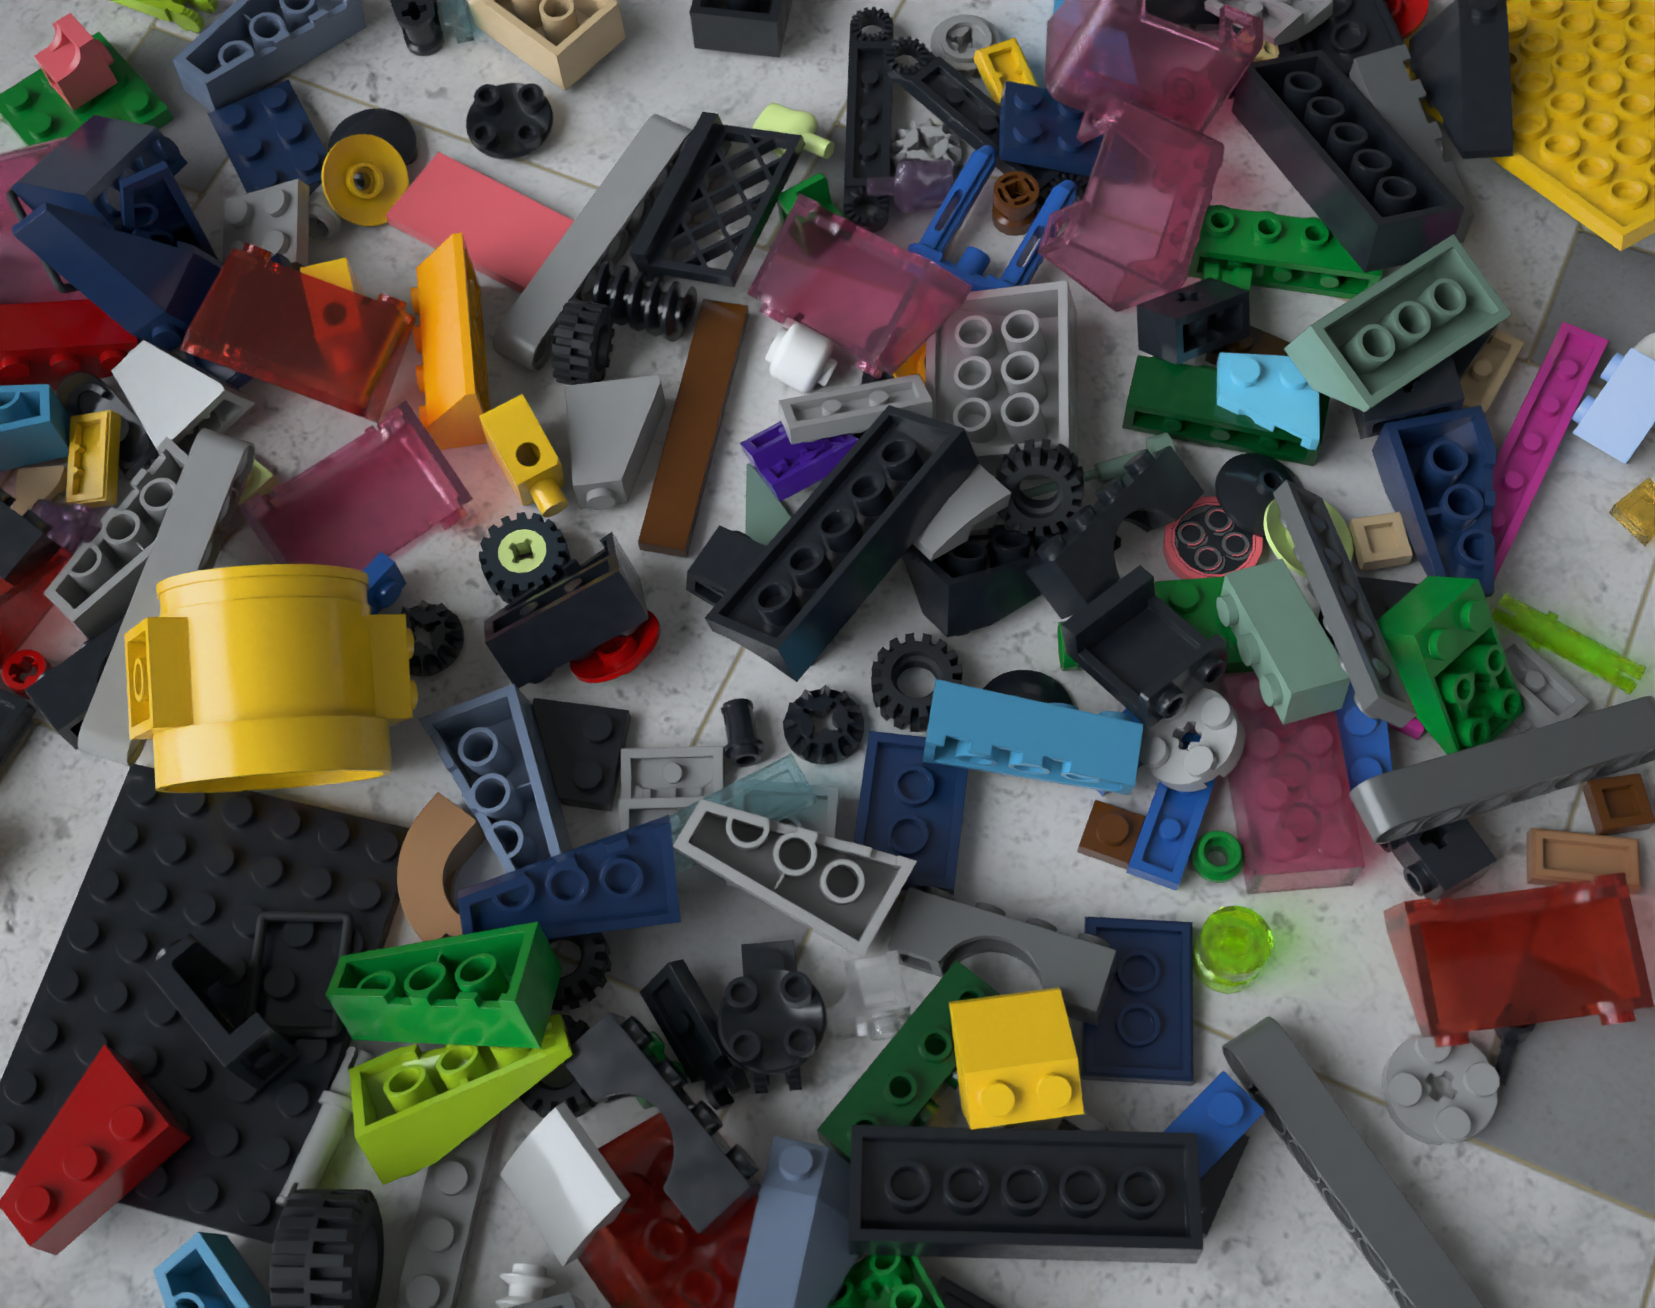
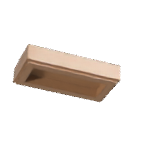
M1531 828L1526 833L1527 884L1636 895L1641 890L1639 839Z

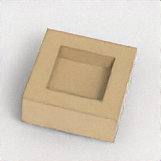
M1400 512L1351 519L1348 528L1353 539L1354 552L1360 571L1410 563L1413 553Z

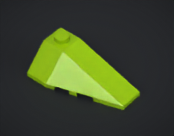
M561 1014L549 1016L541 1049L445 1044L446 1047L421 1051L418 1044L397 1048L350 1068L355 1138L382 1185L384 1186L402 1177L414 1175L421 1169L438 1162L572 1056L565 1022Z

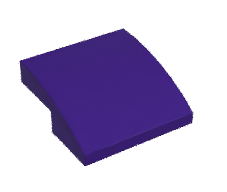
M780 421L740 442V445L767 487L781 502L827 477L858 439L852 433L822 438L815 442L791 444L783 423Z

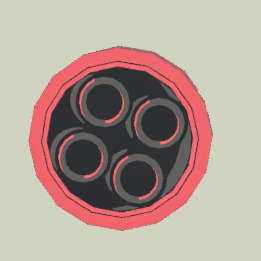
M1204 496L1200 497L1177 521L1166 525L1163 539V554L1169 569L1180 580L1225 577L1226 573L1257 565L1262 554L1263 537L1248 533L1232 522L1222 510L1217 497Z

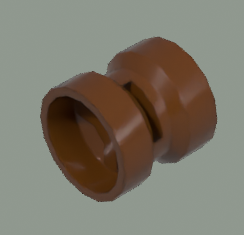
M1021 171L1007 172L994 183L992 221L994 226L1006 235L1018 236L1026 234L1037 216L1039 186L1031 175Z

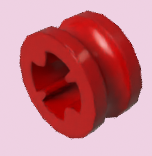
M25 649L15 652L7 658L2 667L1 675L4 683L19 697L31 699L25 689L35 683L44 671L53 666L39 652ZM32 667H34L38 671L35 676H27L25 682H23L19 678L22 673H30Z

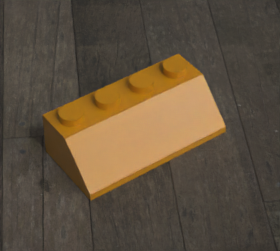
M461 232L452 234L416 267L418 286L410 288L415 315L420 314V325L413 326L414 342L417 353H422L423 365H416V377L420 393H425L426 405L419 406V419L423 433H431L437 450L486 444L487 440L479 416L491 410L481 287Z

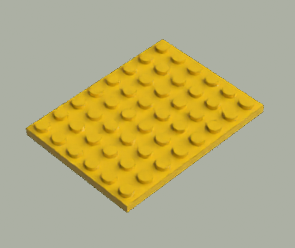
M1506 0L1509 28L1513 156L1490 158L1615 248L1623 251L1655 233V0ZM1409 38V39H1407V40L1404 41V43H1405L1406 46H1407L1408 51H1409V40H1410L1411 38ZM1407 62L1405 63V67L1410 77V80L1413 81L1412 77L1410 76V63ZM1425 98L1421 100L1423 110L1443 124V118L1436 107L1430 108Z

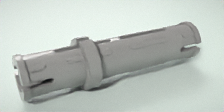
M348 1047L346 1056L330 1090H324L318 1102L323 1105L286 1184L275 1201L277 1204L285 1207L291 1194L300 1188H321L353 1119L349 1069L372 1060L376 1056L364 1050H361L358 1054L357 1048Z

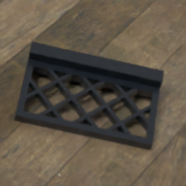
M702 112L629 250V254L638 270L647 273V282H653L654 278L658 275L662 277L665 275L735 287L778 201L777 198L783 191L806 145L802 135L724 125L718 113ZM731 142L749 145L747 149L727 159L725 158L732 145ZM776 148L786 149L782 157L768 164H765L761 157ZM755 159L757 160L760 168L736 179L733 170ZM728 173L732 182L708 194L707 191L713 180ZM767 179L769 182L767 189L747 200L743 191ZM739 194L743 203L718 214L714 207L715 205ZM710 208L714 217L689 229L695 215ZM750 215L751 220L748 226L729 236L725 226ZM720 229L725 238L700 251L696 241ZM692 244L696 252L695 254L679 262L672 261L676 251ZM732 251L733 256L726 270L708 267L707 262Z

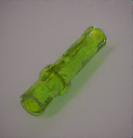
M1507 591L1500 598L1499 605L1517 615L1513 616L1497 606L1491 614L1493 621L1529 639V646L1537 650L1542 646L1623 690L1627 695L1632 693L1637 684H1635L1634 680L1618 671L1621 670L1640 680L1646 670L1645 665L1638 664L1557 621L1559 617L1557 614L1551 611L1544 614L1511 596Z

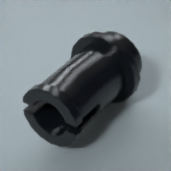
M744 698L729 700L721 707L728 743L724 747V755L730 759L731 764L735 767H748L757 764L761 760L760 754L764 751V743L757 737L753 702Z

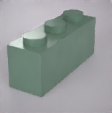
M1283 558L1226 573L1221 596L1217 597L1216 600L1218 616L1222 624L1226 627L1230 626L1233 631L1243 663L1246 666H1252L1259 679L1260 692L1267 706L1274 707L1283 725L1342 709L1350 683L1349 676L1338 662L1339 655Z

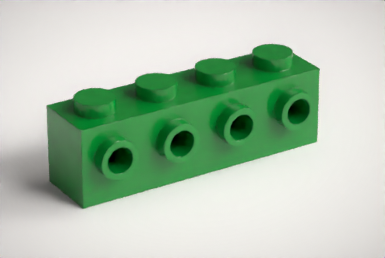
M1198 204L1186 277L1201 278L1206 261L1219 263L1223 269H1228L1229 271H1232L1237 266L1252 268L1251 286L1346 299L1354 298L1381 279L1382 269L1364 273L1320 218H1302L1279 215L1270 211L1257 212L1234 209L1225 205Z

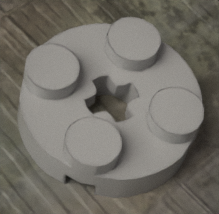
M1202 687L1186 700L1182 709L1173 717L1161 719L1150 729L1143 724L1139 760L1165 786L1182 792L1199 791L1208 787L1205 784L1206 782L1213 780L1219 774L1224 778L1236 766L1244 747V728L1237 717L1236 711L1221 694ZM1195 729L1201 735L1200 741L1191 742L1187 749H1183V743L1181 742L1183 736L1188 731Z
M1436 1029L1424 1031L1422 1034L1404 1041L1391 1054L1384 1066L1382 1088L1384 1087L1385 1098L1388 1102L1386 1108L1390 1117L1403 1132L1419 1142L1429 1145H1442L1443 1143L1454 1144L1468 1140L1489 1123L1497 1106V1090L1500 1085V1079L1496 1069L1489 1064L1487 1058L1476 1046L1460 1036L1444 1033ZM1430 1075L1436 1079L1440 1076L1445 1077L1450 1082L1449 1088L1453 1091L1452 1100L1446 1096H1443L1438 1102L1433 1100L1429 1096L1432 1087L1426 1082L1427 1076Z

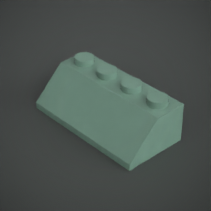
M1453 234L1308 326L1284 350L1313 390L1366 412L1508 318L1512 313Z

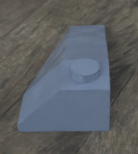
M774 1136L761 1184L734 1308H827L830 1301H834L842 1289L844 1279L858 1258L861 1259L863 1256L850 1255L849 1252L850 1163L831 1148Z

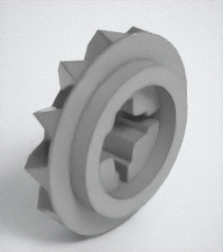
M975 15L953 16L941 22L933 31L931 36V53L936 57L940 56L957 71H968L973 76L976 69H978L973 59L975 51L1000 43V35L995 26L982 17ZM971 37L972 48H968L966 52L959 53V47H962Z
M929 118L926 124H917L912 120L909 127L905 130L897 129L895 139L891 143V161L893 166L901 175L916 182H935L944 179L955 171L961 160L962 149L959 135L953 134L946 124L941 126L935 125L931 118ZM919 142H925L928 147H933V159L923 149L919 150Z

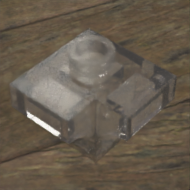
M897 950L843 961L847 982L846 992L838 1003L826 1008L831 1041L836 1042L870 1035V1039L874 1041L893 1038L911 1016V1006Z

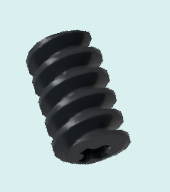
M606 260L602 263L594 284L593 303L610 305L609 307L613 310L612 315L614 316L615 324L620 326L629 324L630 328L635 331L646 329L647 333L654 337L663 334L664 339L670 342L677 341L684 334L692 320L697 305V291L694 286L689 288L685 297H681V283L678 281H674L668 291L665 292L664 278L662 276H656L649 287L647 286V273L640 270L634 280L630 281L631 272L629 266H621L616 276H614L613 262Z

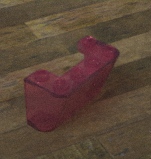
M1066 0L1047 21L1045 84L1051 96L1066 106L1178 146L1190 147L1195 145L1261 51L1263 46V19L1224 4L1219 9V40L1146 13L1145 0ZM1233 24H1239L1244 28L1235 35Z
M1110 91L1088 102L1076 137L1081 143H1085L1104 134L1083 200L1050 214L1038 253L1113 311L1119 312L1180 289L1185 284L1193 252L1200 239V230L1205 213L1212 200V191L1218 171L1224 161L1225 147L1222 142L1116 91ZM1070 220L1065 231L1057 237L1061 227Z

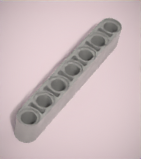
M658 114L652 115L646 121L499 324L493 339V350L496 353L533 371H540L544 368L554 354L552 353V344L556 343L554 332L555 328H559L558 318L560 313H563V306L565 303H568L569 299L592 301L596 276L602 263L610 260L615 268L634 242L692 133V129Z
M203 428L197 434L82 723L78 737V749L80 751L127 766H133L140 757L147 739L130 740L124 634L145 618L158 617L160 615V601L156 595V585L160 581L184 573L214 568L254 463L255 446L253 443Z

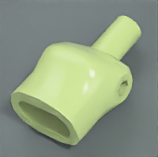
M773 102L764 109L752 127L753 129L802 135L806 144L804 149L825 159L830 158L835 146L832 141L815 134L818 129V122L811 113L806 111L793 110ZM781 148L772 150L779 158L786 151V149Z

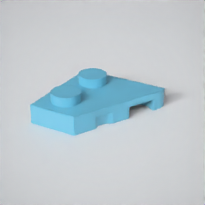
M1219 353L1217 361L1218 406L1237 415H1246L1255 424L1272 432L1275 427L1285 430L1301 438V446L1311 450L1317 449L1320 440L1319 392L1311 388L1289 356Z

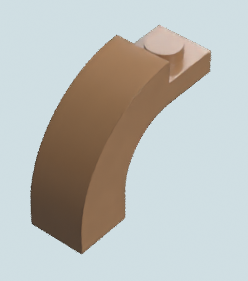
M437 792L427 803L408 830L401 848L397 868L398 893L403 911L411 927L423 942L462 935L460 915H458L454 904L455 882L463 865L486 839L478 822L440 792Z

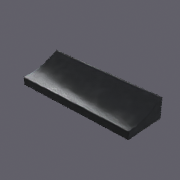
M888 405L705 616V620L711 630L750 650L798 682L979 464L965 429Z
M852 1125L848 1232L850 1255L1197 1264L1204 1250L1197 1133L1004 1128L971 1130V1128Z

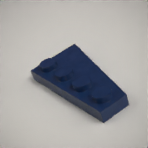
M670 816L660 817L459 890L458 905L462 935L539 922L546 938L550 939L681 922Z

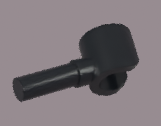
M1511 1004L1503 1010L1495 1022V1032L1501 1039L1500 1053L1495 1068L1499 1075L1500 1086H1506L1513 1056L1517 1051L1518 1044L1528 1037L1536 1025V1016L1531 1011L1525 1018L1522 1028L1515 1027L1509 1020V1013L1512 1009Z

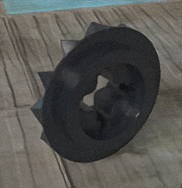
M421 600L419 605L411 608L402 606L401 614H406L407 628L412 630L414 641L417 639L414 628L419 626V628H423L426 632L432 631L430 638L434 648L430 651L427 645L424 646L420 641L414 642V653L412 658L409 659L410 675L430 676L448 668L457 659L464 644V630L458 616L450 611L442 602L439 605H435Z
M826 685L821 689L813 691L805 689L799 698L794 702H789L788 710L783 720L784 736L790 749L807 762L826 765L842 761L857 749L863 738L864 719L860 705L856 704L845 690L839 692L830 689ZM833 710L832 724L837 728V731L825 728L814 737L815 723L810 716L823 718Z

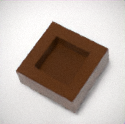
M1640 773L1588 780L1582 787L1597 835L1648 830L1655 824Z
M1095 799L1077 852L1127 870L1145 816Z

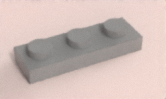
M919 374L778 400L779 416L791 444L815 442L822 438L864 432L888 405L929 418L933 417V401Z

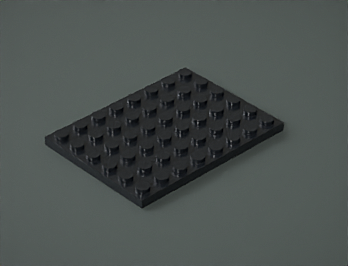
M138 764L130 766L0 1081V1172L12 1176L18 1174L105 1044L132 1063L191 1136L189 1141L133 1188L117 1204L273 1245L277 1224L284 1209L283 1206L275 1201L280 1196L323 1105L318 1102L324 1090H330L346 1056V1051L352 1037L343 1023L341 1031L334 1037H288L301 1054L258 1091L221 1064L145 970L156 961L157 954L167 944L192 934L229 967V971L209 987L207 994L237 1029L243 1024L258 916L262 912H349L354 918L350 954L384 948L400 902L397 868L401 848L409 828L248 790L220 793L159 792L155 788L154 768ZM268 921L256 1012L273 1026H331L333 1006L326 997V992L339 961L343 922Z

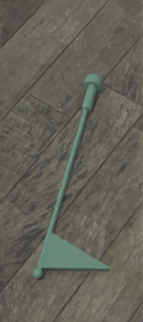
M1167 432L1146 438V449L1151 454L1167 446H1171L1176 452L1173 441ZM1142 450L1094 464L1095 469L1084 472L1083 481L1086 482L1097 478L1099 482L1123 476L1127 472L1123 467L1124 464ZM748 463L746 473L745 534L754 541L767 546L789 521L791 516L767 487L753 466ZM1055 481L1023 490L1022 493L1029 498L1056 491L1058 486Z

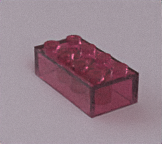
M1256 674L1223 677L1218 693L1236 711L1245 732V742L1240 759L1233 770L1227 775L1238 841L1241 843L1244 851L1243 872L1247 895L1352 886L1364 869L1365 864L1354 806L1349 797L1351 790L1336 711L1283 725L1274 707H1269L1264 702L1260 692L1259 679Z

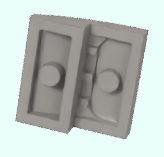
M1207 0L1204 2L1205 10L1272 45L1292 42L1306 35L1331 17L1333 12L1332 0Z
M978 464L912 544L930 561L938 558L968 541L972 526L1006 508L1011 492Z
M1513 631L1501 640L1525 711L1493 741L1576 717L1591 702Z
M723 746L621 749L619 832L669 815L674 845L700 799L725 806V756Z
M565 1102L556 1106L532 1130L511 1156L500 1174L563 1267L582 1256L595 1233L615 1221L631 1196Z

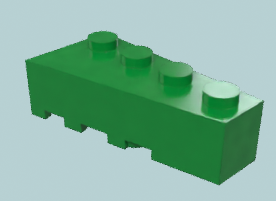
M539 922L340 956L327 989L326 997L353 1040L541 1049L562 967Z

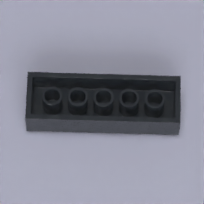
M1323 50L1241 64L1231 110L1232 113L1364 273L1407 264L1451 235H1456L1464 206Z

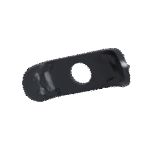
M87 371L69 373L60 381L57 386L56 396L70 416L112 410L120 414L121 418L127 420L129 430L126 437L120 441L119 468L123 471L125 478L130 481L141 468L145 470L150 468L152 464L151 459H157L160 454L157 452L138 416L105 382Z

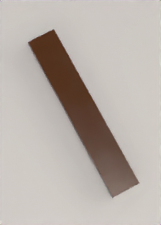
M703 299L638 539L640 550L687 558L749 317L748 305Z

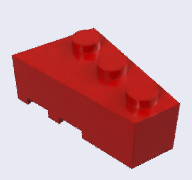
M90 299L0 304V386L49 384L53 391H57L60 381L72 372L87 371L100 379L114 376L111 370L138 345L137 337L126 331Z
M104 1044L0 1199V1208L30 1247L57 1256L189 1141L191 1136L126 1057Z

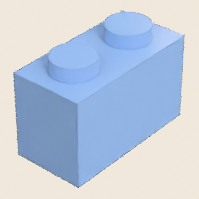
M1633 348L1628 351L1626 356L1618 352L1614 355L1600 378L1607 381L1601 393L1596 399L1588 394L1571 419L1579 424L1573 432L1575 435L1625 464L1628 463L1655 424V361Z

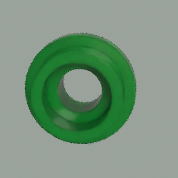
M1224 831L1204 833L1195 841L1191 850V863L1194 870L1200 877L1213 883H1225L1234 879L1240 873L1245 861V854L1241 843L1233 835ZM1213 851L1220 852L1225 856L1226 863L1221 866L1214 865L1209 861L1208 854Z

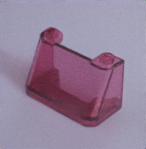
M799 194L747 294L763 303L759 310L762 314L783 325L787 317L821 333L830 338L832 342L857 356L858 358L854 363L855 367L879 379L883 371L893 375L965 303L973 287L931 260L915 252H908L857 226L846 218L830 212L816 201Z
M407 401L385 413L387 418L376 425L377 431L371 425L358 438L285 484L279 483L273 487L274 496L271 497L268 493L261 497L258 493L237 507L241 516L275 564L331 565L362 571L380 552L389 557L438 524H441L443 529L447 530L469 515L464 507L473 500L472 496Z

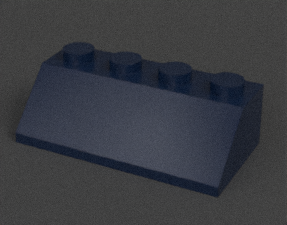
M93 115L10 188L32 211L47 202L102 218L106 227L121 231L122 218L119 181L162 161L167 163L173 176H175L188 162L181 155L177 145L170 138L165 137L155 126Z

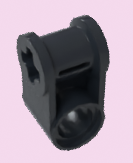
M390 0L395 17L402 27L405 43L409 51L418 56H428L436 53L444 43V34L437 11L439 9L437 0Z

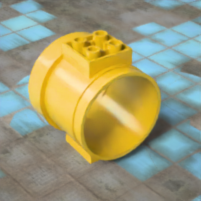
M316 564L246 565L189 572L160 581L156 585V595L160 601V615L158 617L145 618L124 634L130 740L153 739L156 791L167 793H220L244 790H275L356 782L391 775L392 761L389 726L413 718L412 710H415L418 701L416 683L413 679H410L409 659L412 658L414 653V636L412 630L407 628L406 614L371 615V606L368 604L367 590L369 589L368 574L357 569Z

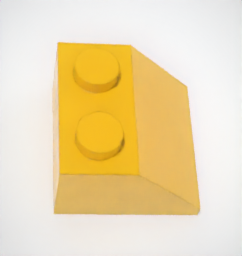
M1059 987L949 1002L961 1108L971 1130L1084 1114L1078 1057Z

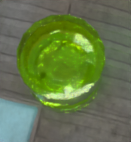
M1234 905L1222 907L1213 912L1204 923L1193 947V969L1201 983L1213 991L1224 994L1238 993L1250 987L1271 955L1273 939L1270 927L1261 915L1250 908Z

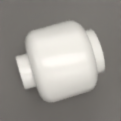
M795 323L789 329L782 326L764 359L771 363L769 372L773 378L800 393L810 392L816 383L825 387L838 361L830 358L834 349L832 340L802 323Z

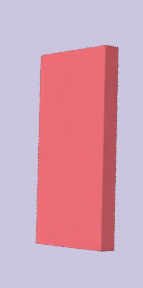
M440 152L433 157L386 214L389 225L435 249L452 234L462 232L474 269L521 294L574 222V220Z

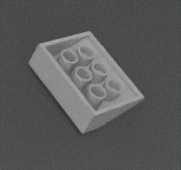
M1068 280L927 297L925 387L933 401V417L930 418L964 428L979 464L991 475L996 476L1000 459L1004 454L1009 457L1011 447L1017 444L1021 450H1024L1025 440L1033 439L1035 448L1041 447L1042 439L1051 440L1050 449L1055 450L1058 444L1061 443L1067 447V457L1073 452L1078 457L1077 311ZM1030 475L1025 477L1024 479L1038 480L1048 479L1050 477L1044 475Z

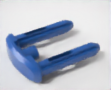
M984 145L974 151L969 157L919 243L909 244L908 255L910 263L920 276L947 294L1029 285L1077 202L1078 187L1076 183L1072 180H1064L1053 187L1001 278L999 279L990 274L985 278L982 275L991 260L986 253L978 248L967 247L957 265L944 259L945 251L957 231L961 228L964 219L996 167V150L990 145ZM1040 239L1033 253L1028 259L1027 263L1024 267H1022L1027 257L1029 256L1031 250L1033 249L1034 245L1036 244L1037 240Z

